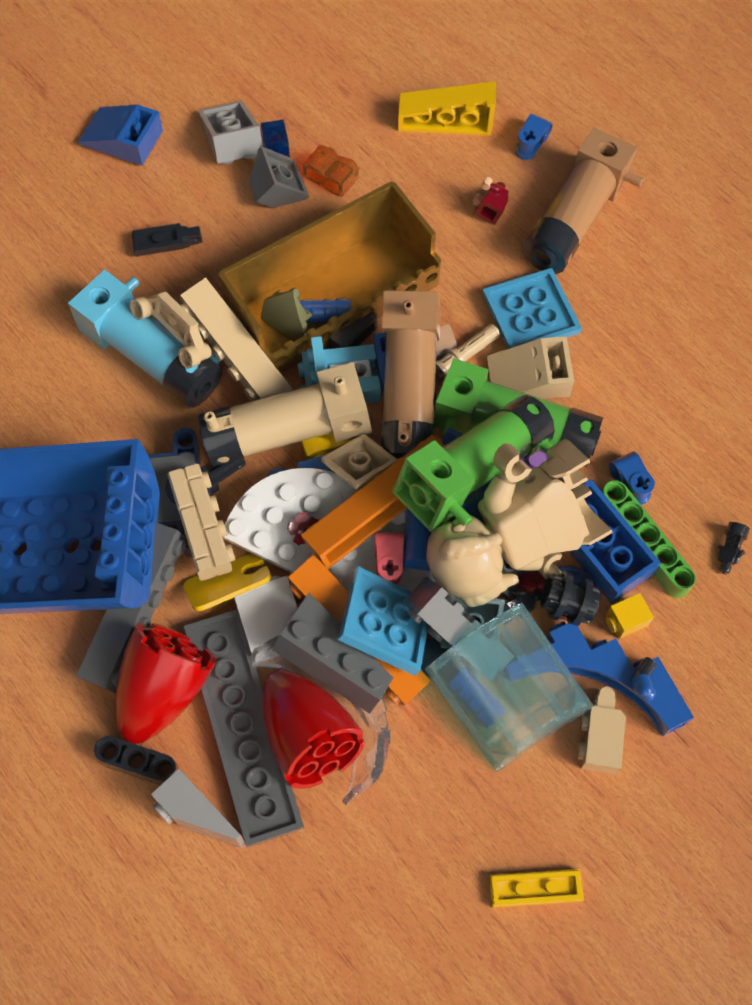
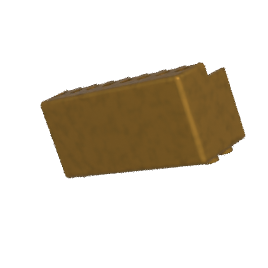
M388 182L221 270L219 278L223 299L281 373L303 361L302 352H307V348H312L311 338L322 337L323 349L329 346L328 337L371 312L377 314V319L383 316L384 291H429L437 287L439 284L441 258L435 252L436 233L395 182ZM292 288H297L300 296H298L299 300L324 298L350 299L349 312L338 318L333 316L326 323L314 322L312 324L311 322H306V335L294 342L261 319L264 300L268 296L273 295L277 290L286 292Z

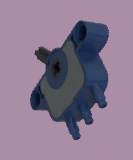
M183 427L178 429L173 435L174 452L148 456L152 463L160 491L157 523L176 529L186 537L168 479V472L199 464L201 472L207 471L212 486L207 488L210 497L219 491V482L243 468L246 462L243 458L215 466L210 470L205 465L201 467L200 446L196 432L191 428ZM186 441L192 442L189 446H181ZM186 545L184 554L189 558H193L190 547Z

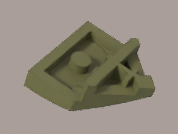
M292 288L286 292L277 290L273 295L268 296L264 300L261 319L294 342L306 335V321L312 314L302 307L299 302L300 298L298 296H300L297 288Z

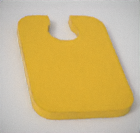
M250 553L232 561L231 572L219 576L216 575L203 581L197 575L188 579L184 583L183 588L192 608L195 611H202L266 584L271 579L270 571L265 566L253 574L245 575L244 572L246 570L264 564L262 558Z

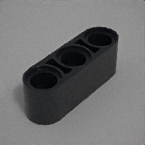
M102 737L94 747V754L103 766L157 785H162L179 769L171 756L115 737ZM115 746L117 748L116 754L112 758H104L105 750L108 747ZM135 756H144V762L141 766L137 768L131 767V761ZM162 765H172V771L168 776H158V770Z

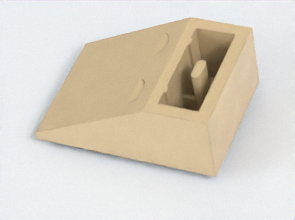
M567 336L540 338L487 356L489 377L492 383L542 399L570 397L575 381Z

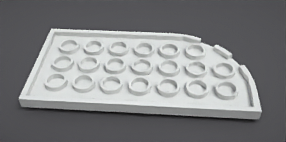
M297 468L278 472L252 486L240 498L224 524L227 536H224L223 539L293 573L313 554L306 544L298 546L296 543H293L295 535L289 534L287 530L288 523L295 522L294 517L299 512H307L308 518L313 516L315 519L321 520L333 508L341 505L358 490L336 473L322 469ZM405 511L377 532H403L404 536ZM375 534L328 569L348 592L353 572L358 566L376 574ZM386 568L388 575L392 576L391 568ZM403 568L398 586L412 592L426 576L434 582L435 580L431 571Z

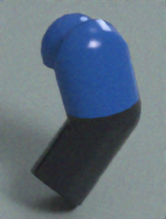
M649 657L643 659L631 676V682L636 695L644 701H651L656 696V690L653 688L649 676L657 664Z

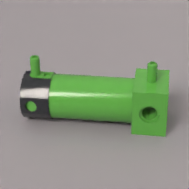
M453 358L435 406L434 425L436 428L443 430L441 433L442 439L449 427L464 434L517 397L528 395L541 401L552 416L555 428L553 439L550 441L552 445L567 439L588 459L591 455L593 456L601 434L602 416L574 407H566L487 381L489 369Z
M528 395L519 396L445 446L441 447L435 440L405 459L392 493L430 532L454 516L464 526H467L472 521V517L462 508V505L468 495L491 481L496 473H501L494 465L493 460L495 452L501 445L505 443L512 444L519 451V460L530 457L540 449L546 454L547 449L553 446L550 441L553 439L555 428L549 410L535 397Z

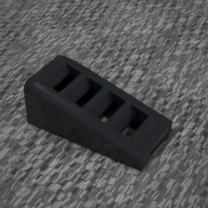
M371 312L328 337L329 349L360 346L377 329V314Z

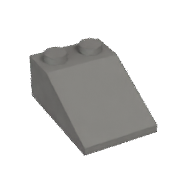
M243 101L198 110L210 149L218 164H230L234 160L241 158H255L258 148L260 146L263 147L260 126Z
M180 769L175 771L151 794L157 801L153 807L168 824L174 820L179 827L241 849L246 845L241 835Z

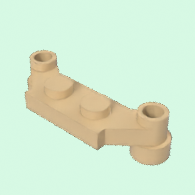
M167 292L147 298L139 297L131 300L130 310L136 319L141 320L154 315L185 346L179 350V359L185 368L189 369L197 366L202 360L211 357V349L207 343H203L198 330L199 323Z

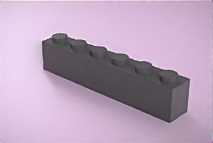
M155 522L150 598L145 604L137 608L106 610L76 674L77 677L116 693L121 662L132 632L137 623L150 628V619L155 608L162 601V593L167 582L174 575V567L178 558L185 551L187 538L178 530Z

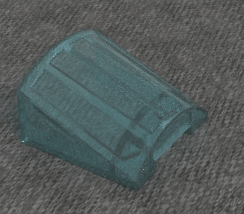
M523 603L512 607L470 633L425 669L496 772H499L521 757V754L568 722H572L594 707Z

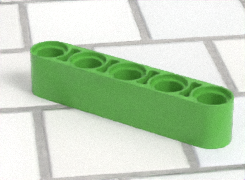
M612 480L604 486L602 493L640 538L641 536H647L651 539L652 542H645L644 540L643 542L656 557H664L669 563H661L654 577L671 597H685L696 582L694 571L629 489L620 481ZM608 494L616 495L618 500L611 499ZM624 515H631L635 521L627 520ZM675 578L682 579L686 586L678 585Z

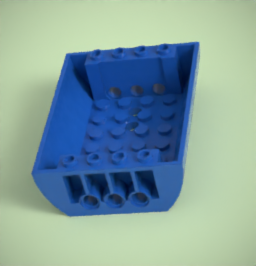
M138 439L0 449V615L128 609L140 607L150 598L155 522L157 523L160 491L152 463ZM102 540L101 550L94 551L95 544ZM79 541L78 548L74 552L68 553L70 544ZM27 544L26 551L22 555L17 556L18 548Z

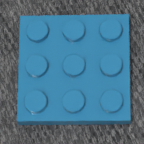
M552 268L488 287L482 291V296L507 349L540 338L564 336L568 338L581 333L582 327Z
M358 566L352 575L338 640L415 676L421 671L428 624L424 620L419 624L406 613L410 608L403 601L411 594V591Z

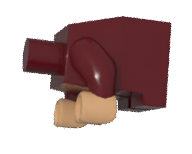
M485 177L482 189L489 192L486 196H482L480 193H476L472 204L478 206L474 215L496 225L508 203L509 191L505 189L506 186L503 182L495 184L492 183L493 181L490 177Z

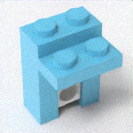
M322 337L311 338L312 348H307V352H302L303 362L298 363L299 378H305V385H301V388L319 383L317 375L319 371L354 362L356 372L364 374V376L358 377L365 403L380 402L381 388L379 376L376 375L374 344L323 350Z

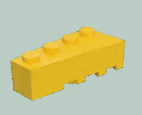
M496 81L400 93L398 131L491 136L496 104Z

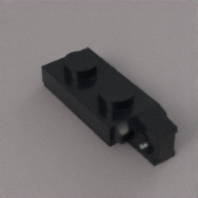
M180 223L132 231L136 257L190 247V245L203 243L199 226L187 228V226H181Z

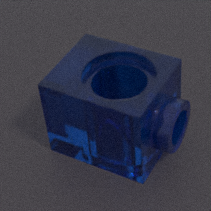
M284 119L260 123L264 147L290 157L289 141Z

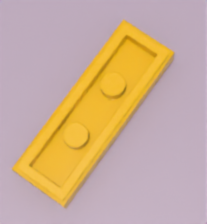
M580 869L489 875L492 908L584 901Z

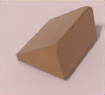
M449 323L440 326V340L436 341L437 361L443 358L449 349L458 348Z

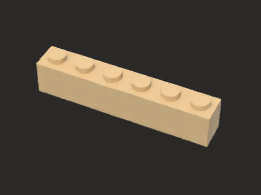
M204 278L180 295L178 303L199 323L198 330L202 339H207L212 345L211 350L219 361L223 360L229 367L227 371L236 382L239 380L244 386V393L250 401L293 390L207 278Z

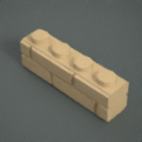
M194 464L184 469L168 472V479L199 579L203 581L216 575L219 576L231 572V562L235 561L231 544L225 546L223 537L227 536L223 520L217 521L215 512L219 511L215 495L209 497L207 488L212 486L207 471L202 473L200 465Z

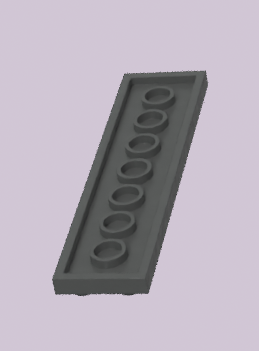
M238 609L185 625L186 636L191 638L190 641L196 644L199 650L202 651L203 648L208 649L216 657V664L201 689L246 847L249 848L305 829L293 789L282 774L269 744L263 716V690Z

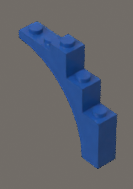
M563 621L551 627V632H549L546 639L548 646L546 643H542L531 649V654L524 657H521V655L514 656L502 671L506 683L527 676L546 673L573 674L594 679L614 688L632 700L651 719L662 737L687 725L694 718L659 657L652 659L656 662L657 666L649 676L653 688L656 690V696L651 701H644L636 695L631 682V676L643 659L635 662L632 667L617 639L609 642L603 639L592 645L591 650L579 627L572 625L571 622L566 624Z

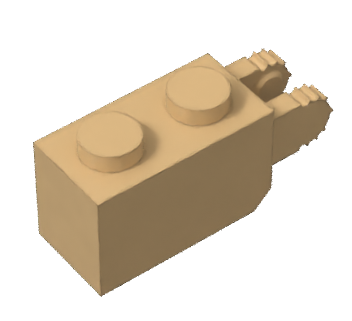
M608 686L601 687V690L596 694L594 706L591 705L587 714H582L580 730L585 731L584 742H579L577 759L582 760L581 769L616 775L621 770L626 716L621 710L615 709L616 692Z

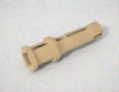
M489 324L457 349H449L443 358L439 361L436 360V378L444 382L453 358L466 362L500 337L498 329L493 324Z

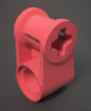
M376 532L374 536L376 575L398 585L403 571V532ZM386 568H391L392 576L388 575Z

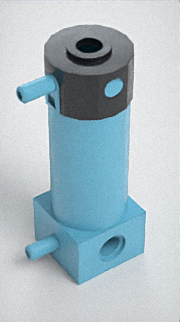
M104 269L68 302L78 330L103 350L111 345L160 383L165 390L188 408H194L202 404L213 393L222 375V368L218 365L220 361L212 354L210 358L202 360L199 365L189 369L185 368L179 359V350L185 346L152 315L141 320L133 316L130 310V302L134 299L132 291L139 285V281L132 277L123 284Z

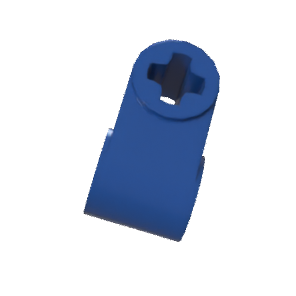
M531 113L518 134L519 142L515 149L516 155L523 160L533 159L542 144L547 140L553 123Z
M632 451L609 462V470L614 480L622 482L641 505L647 503L654 489L655 481L644 466L640 456L635 451Z

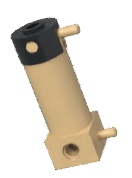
M354 362L317 372L319 379L317 384L237 406H228L199 414L200 435L212 466L243 459L245 456L330 433L334 434L336 442L372 433L367 407Z

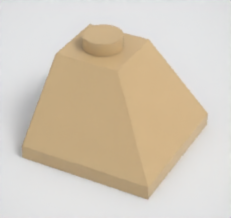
M365 434L360 435L321 458L327 467L356 490L362 489L375 476L383 473L398 460Z

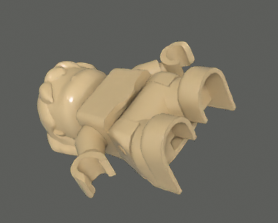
M567 439L548 448L546 451L547 460L538 467L531 469L522 460H519V451L512 444L505 443L501 445L493 458L494 465L501 473L495 474L485 490L484 498L478 504L484 524L479 519L471 516L472 521L467 526H464L458 519H455L452 522L446 521L431 532L427 542V563L435 582L447 591L449 595L458 597L469 607L484 605L519 581L515 574L501 573L503 558L511 568L515 570L539 571L547 580L551 574L559 575L561 573L560 569L553 564L554 561L560 560L562 556L560 552L577 550L581 545H592L612 533V530L590 509L584 500L592 492L583 484L587 481V477L579 469L590 463V461Z

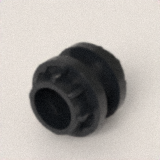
M562 571L559 575L553 573L547 578L541 593L540 606L547 611L549 618L558 620L562 614L568 615V623L571 622L572 625L579 626L581 622L588 624L593 620L600 604L601 593L598 588L593 586L591 579L583 577L578 583L573 582L572 573Z

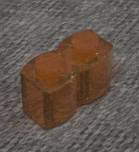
M319 145L303 163V175L310 181L322 185L332 194L343 197L358 179L359 167L352 159L339 156L333 148Z

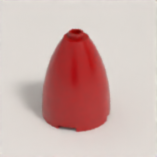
M137 623L126 646L117 680L116 720L118 732L122 735L121 739L136 745L144 743L172 724L190 705L205 684L216 664V657L213 653L205 648L202 651L199 650L198 646L190 641V637L168 627L152 623L150 628H146L143 624Z
M278 669L272 671L267 676L263 690L265 729L275 760L289 785L297 789L314 787L323 783L321 777L331 774L337 768L343 772L360 755L365 745V741L362 738L363 731L350 713L325 689L300 674Z

